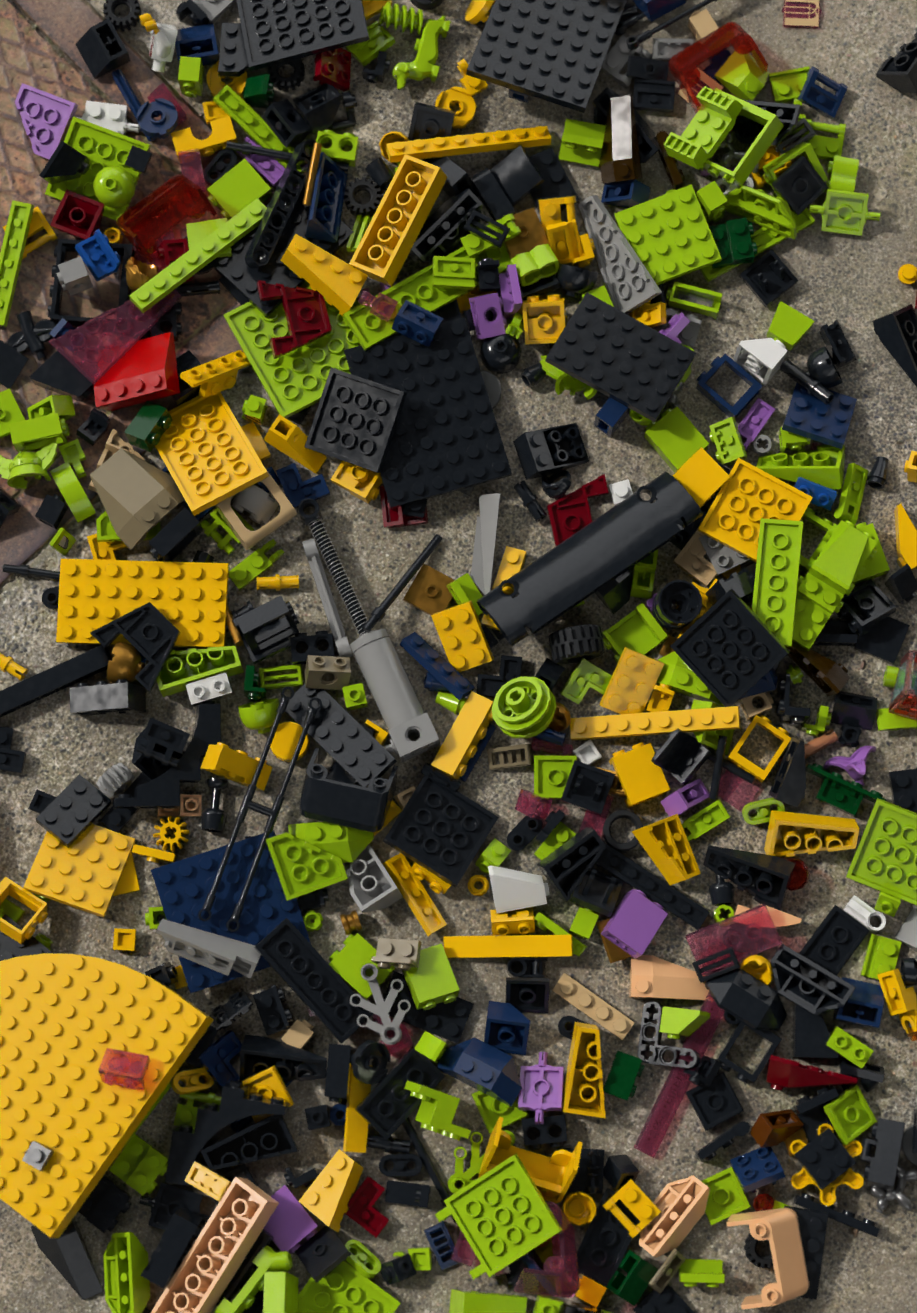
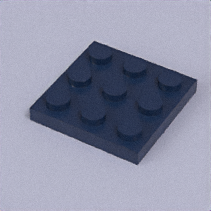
M796 382L782 430L842 449L857 399L828 390L835 396L830 404L825 405L817 397L809 395L807 390Z

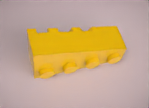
M297 234L294 235L280 260L300 279L304 278L310 284V288L314 291L317 290L326 298L325 301L330 306L334 305L342 316L351 309L368 277L367 274Z
M771 810L764 850L766 855L792 857L795 854L802 853L816 854L818 851L827 850L832 852L856 849L859 827L856 820L850 818Z
M575 1022L563 1089L562 1111L606 1119L599 1029L596 1025Z

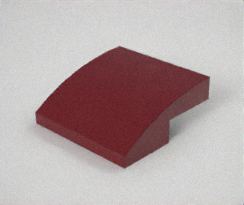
M384 486L379 487L384 528L428 523L427 506L423 520L404 516V506L390 509Z

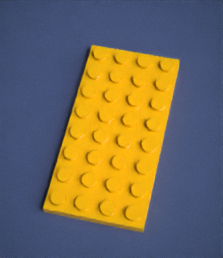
M61 559L56 642L100 644L90 632L150 602L181 632L174 647H223L226 640L229 564ZM122 634L110 644L115 645L117 642L132 645Z

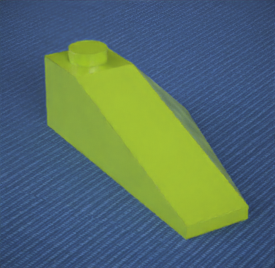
M830 445L817 446V450L805 452V449H801L797 453L790 455L782 452L760 456L756 467L784 480L797 482L798 477H802L832 490L841 489L844 479L845 445H843L842 449Z

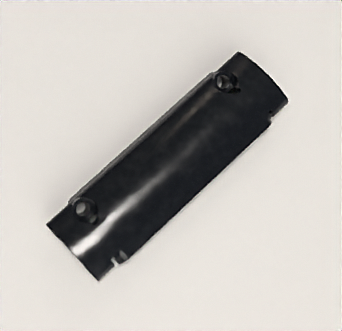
M664 472L508 580L502 581L499 586L478 599L477 604L486 616L489 615L509 644L514 646L527 637L528 632L532 635L537 633L674 539L686 529L685 525L688 526L703 516V512L686 489L668 472ZM647 493L651 499L644 501L640 498V494ZM509 586L514 592L511 595H506L502 589Z

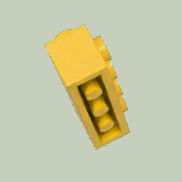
M471 691L431 763L435 770L437 768L451 776L452 779L457 780L464 775L467 769L466 764L476 754L477 744L480 739L482 740L485 737L490 721L494 720L492 718L493 701Z

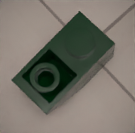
M264 74L247 78L243 99L249 106L268 108L270 102H274V82H271L270 75Z

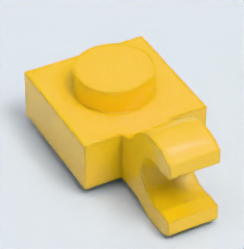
M465 59L457 63V68L463 75L460 83L464 89L471 93L472 97L488 88L486 81L466 75L469 65Z

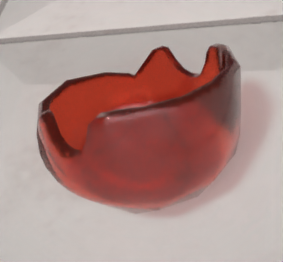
M787 859L796 863L788 890L796 891L803 889L808 884L811 876L809 867L800 859Z

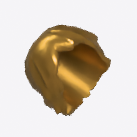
M130 257L125 265L127 285L133 291H136L159 273L158 266L142 263L135 260L134 257Z

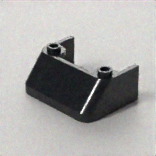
M315 748L305 774L299 804L300 814L306 818L368 832L381 830L396 791L398 766H393L389 780L384 778L372 779L367 788L327 779L328 770L325 766L318 764L319 748Z

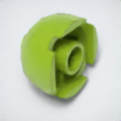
M109 166L97 173L93 188L95 196L101 203L110 208H120L127 205L131 198H133L136 185L134 178L127 170L119 166Z
M278 698L261 700L262 702H250L239 706L241 722L250 730H258V734L270 732V727L273 726L277 715Z

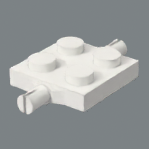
M86 100L83 116L76 117L122 135H126L127 131L139 133L138 124L128 123L127 105Z

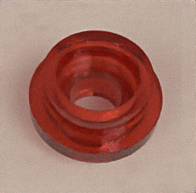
M759 1194L753 1201V1207L756 1211L772 1210L774 1199L769 1194Z

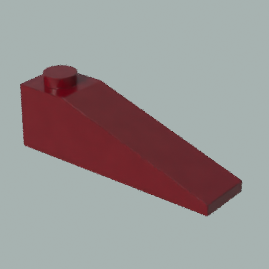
M773 1055L770 1056L766 1080L767 1083L771 1084L770 1088L783 1091L784 1088L858 1084L859 1081L858 1078L832 1071H823V1069L814 1066H804L799 1062Z

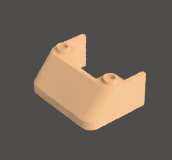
M790 1208L732 1214L726 1222L727 1227L749 1224L750 1234L753 1238L769 1240L776 1282L768 1283L763 1287L761 1295L746 1296L741 1304V1310L776 1306L803 1296L809 1288V1279L796 1212Z

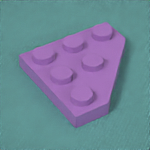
M22 83L15 100V105L22 117V123L32 143L34 154L49 160L61 140L64 142L78 105Z

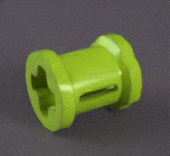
M724 904L716 908L713 913L714 921L719 925L730 923L734 916L731 906ZM721 909L723 912L727 911L729 913L726 916L727 920L719 918L718 915L721 914Z

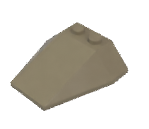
M122 448L90 474V478L116 535L130 550L147 537V532L175 508L179 509L186 503L171 475Z

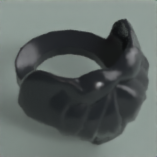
M567 470L555 472L550 477L542 476L543 491L550 498L558 500L564 497L566 491L571 486V474ZM561 476L567 477L562 478L560 481L554 483V481Z

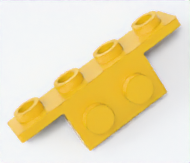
M237 350L181 372L180 378L193 388L201 385L199 395L207 398L234 387L238 370L251 364L244 352Z

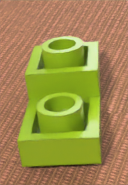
M917 706L877 709L878 731L917 729Z

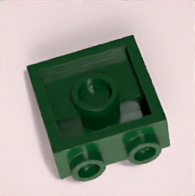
M747 217L728 220L726 224L709 226L722 261L712 264V269L753 262L754 255L757 254L756 242L751 241L750 235L754 234L752 222L748 223Z

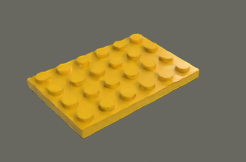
M221 392L207 398L199 395L168 411L173 421L170 427L163 433L155 448L194 516L269 477L268 472Z

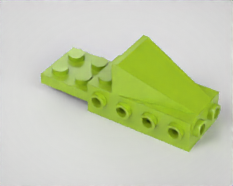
M841 520L838 525L833 524L828 532L831 537L827 542L822 541L817 549V552L820 553L817 559L812 558L805 568L808 570V573L805 577L800 576L798 579L792 641L808 651L832 613H838L844 602L841 599L845 594L849 596L855 587V584L852 582L856 576L860 578L866 567L863 566L867 559L871 561L877 552V549L874 548L877 544L874 540L875 538L867 532H860L856 529L855 524L847 520L845 522Z

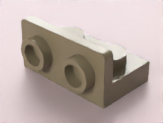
M378 938L376 957H372L371 961L381 969H390V966H398L400 970L410 971L411 967L418 968L422 942L418 940Z

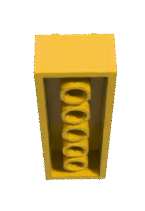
M407 154L404 155L349 263L351 266L367 274L371 279L391 287L393 286L448 178L440 167Z

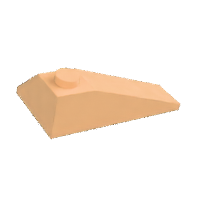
M642 955L638 958L630 957L629 998L714 1001L712 997H708L710 991L705 987L706 981L700 983L696 971L653 955Z

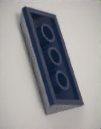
M324 152L320 153L305 237L335 243L338 240L348 174Z

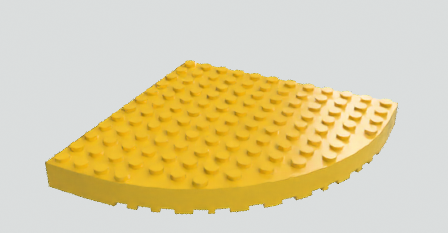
M44 953L0 961V1199L47 1236L59 1239L206 1032L213 1019L159 981L124 965L101 958L76 954ZM32 1141H36L54 1151L43 1171H39L22 1161Z

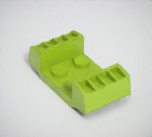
M706 86L696 96L702 106L682 135L679 136L671 132L664 143L668 156L698 170L707 159L712 158L735 125L736 118L743 107L737 100Z

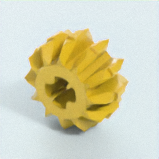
M168 816V823L161 818L160 823L163 826H154L156 830L160 831V833L153 834L154 838H160L157 840L156 845L160 846L164 843L162 847L164 851L168 849L169 845L171 852H175V845L183 849V845L180 843L181 840L186 843L189 841L183 835L190 834V831L182 830L187 826V823L182 822L179 824L180 817H176L174 823L172 816ZM169 829H171L172 831L176 829V832L174 833L175 838H167V836L169 835L167 831Z

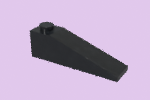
M245 1034L240 1049V1081L274 1065L284 1084L292 1080L302 1082L326 1078L327 1058L268 1037Z

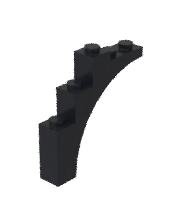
M230 1081V1083L223 1086L220 1108L215 1103H205V1105L198 1108L195 1130L193 1126L185 1124L173 1130L165 1182L188 1185L185 1179L194 1161L197 1162L201 1150L225 1126L253 1115H285L289 1111L290 1103L284 1102V1099L280 1097L265 1099L263 1095L257 1093H250L249 1096L248 1086H243V1083L239 1081Z

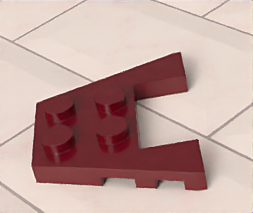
M262 280L257 282L260 301L282 299L290 336L271 338L270 345L274 359L331 332L324 296L317 290L314 291L301 287L290 288L278 283L273 285Z
M605 474L547 506L555 547L592 522L587 498L609 493Z

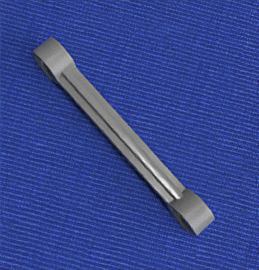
M312 538L303 541L302 545L339 656L352 657V651L315 540Z

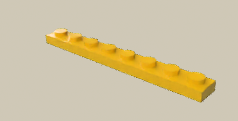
M536 126L532 128L497 130L495 132L387 143L386 152L390 163L401 162L405 154L417 159H428L516 149L520 145L524 148L551 145L552 138L547 126Z
M738 706L571 718L570 739L573 741L670 734L676 729L686 733L740 729V711Z

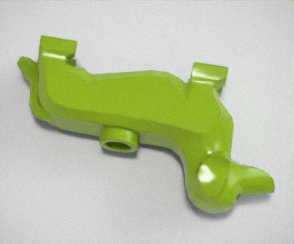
M444 15L439 20L430 19L425 21L421 39L417 38L414 50L417 51L415 60L412 62H399L394 66L392 75L397 80V90H402L405 87L408 78L421 81L430 77L432 82L436 81L440 67L435 65L438 58V38L440 34L443 38H446L451 22L449 20L444 21Z

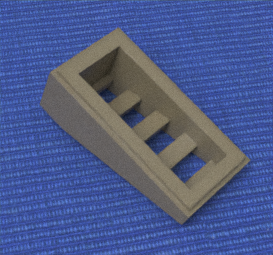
M531 744L487 749L489 770L534 765ZM521 750H524V751H525V760H526V761H522V752H521ZM513 751H516L517 762L513 760ZM499 752L500 764L496 765L495 753ZM504 752H507V756H508V763H506V764H505Z

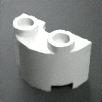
M252 485L237 493L231 502L235 510L240 513L244 510L251 514L249 518L258 524L261 522L266 524L279 506L276 500L269 497L267 492L256 485Z

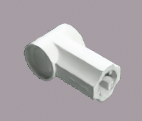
M853 895L843 911L864 925L870 932H877L884 928L886 924V918L881 912L874 910L855 895ZM872 916L879 918V927H873L870 924Z

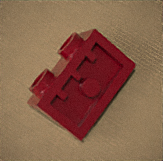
M187 238L162 240L160 246L157 247V257L162 263L160 272L189 251ZM193 276L186 281H191L193 279Z

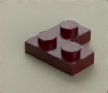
M367 1176L349 1200L348 1210L345 1214L374 1237H377L389 1219L372 1206L385 1188Z

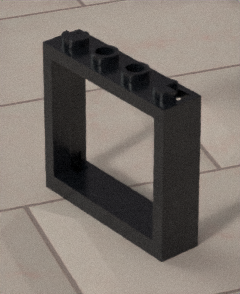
M59 239L58 246L55 245L54 249L56 265L52 266L54 285H50L49 296L52 297V304L48 305V317H50V320L58 324L64 318L72 326L127 330L131 289L127 285L125 265L130 257H135L134 246L132 244L110 243L112 250L116 251L119 256H123L117 320L60 315L63 288L56 274L60 272L58 265L66 262L67 251L77 252L75 245L82 240Z

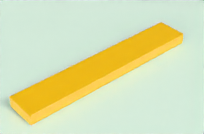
M572 935L444 936V950L447 958L573 956Z

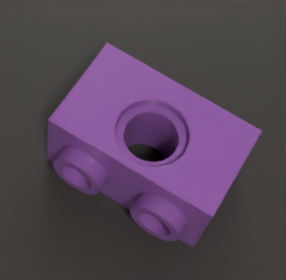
M498 293L469 298L477 339L506 334L507 322L505 317L502 316L503 302ZM488 310H491L493 313L491 321H488L485 317Z

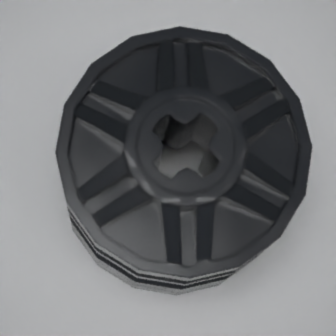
M674 580L667 583L655 595L652 603V613L662 627L670 630H679L686 627L699 615L702 608V597L699 590L692 583L685 580ZM677 604L679 607L673 610L671 606Z

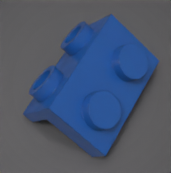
M99 229L94 232L93 236L75 245L76 251L82 257L96 281L118 271L121 264L120 256L116 251L112 250L108 237L102 234Z
M798 477L794 485L798 490L813 497L810 503L831 510L837 496V491L802 477Z

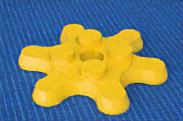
M826 1123L821 1124L817 1130L818 1136L828 1128L834 1134L833 1127ZM795 1140L790 1144V1151L794 1155L807 1144L801 1140ZM857 1140L851 1141L848 1145H843L852 1158L860 1155L862 1152V1144ZM850 1167L824 1189L821 1190L819 1188L821 1203L825 1206L834 1204L836 1201L835 1190L841 1184H846L852 1189L861 1188L864 1183L863 1177L854 1172ZM804 1168L800 1172L795 1173L791 1178V1184L796 1189H803L809 1184L817 1186Z

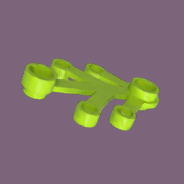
M502 1130L511 1136V1145L515 1143L514 1134L510 1130ZM473 1131L469 1136L471 1141L470 1167L464 1173L463 1159L466 1158L467 1151L462 1146H457L453 1151L455 1156V1173L448 1179V1188L453 1194L475 1181L470 1179L480 1172L484 1154L480 1157V1144L483 1141V1136L478 1131ZM478 1134L480 1140L474 1142L472 1140L473 1135ZM463 1149L464 1155L458 1157L456 1155L457 1150ZM457 1180H461L463 1182V1185L460 1188L455 1187V1182Z

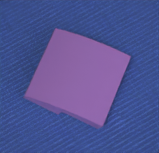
M516 264L507 265L506 273L499 274L500 290L498 291V296L502 298L503 308L501 312L506 320L515 315L523 303Z

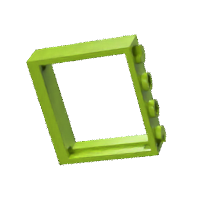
M715 88V91L733 98L743 105L739 113L740 115L764 125V128L733 171L708 159L699 169L701 171L703 169L707 170L709 174L716 178L718 176L722 177L730 185L735 183L742 187L784 125L777 115Z

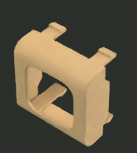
M269 472V477L260 482L265 484L278 502L280 513L258 530H248L238 518L230 505L233 496L214 505L246 550L251 549L297 515L295 508Z

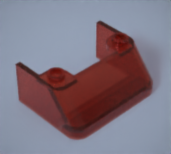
M736 22L726 23L675 54L669 61V70L695 113L701 108L700 103L691 90L700 81V72L697 67L732 46L741 55L751 53L762 73L767 72L768 63L753 38Z
M178 174L123 213L116 220V224L139 254L152 263L154 260L151 255L156 251L158 245L156 240L186 217L199 219L205 215L206 211L213 216L217 213L201 188L184 175Z

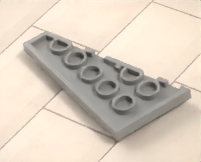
M591 195L578 205L589 238H592L594 241V253L614 308L629 314L660 295L662 291L599 197Z

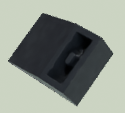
M577 423L525 432L513 441L526 480L539 478L543 475L547 476L560 470H566L589 462Z

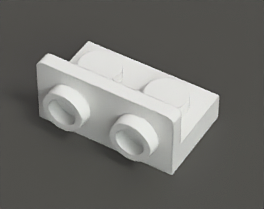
M226 673L186 684L191 705L233 692Z

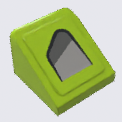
M61 527L51 540L50 546L58 553L66 556L76 542V539Z

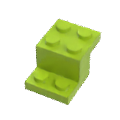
M411 1081L406 1082L404 1089L411 1091L410 1096L422 1099L415 1121L422 1123V1128L459 1141L461 1137L469 1138L471 1130L452 1124L460 1098Z

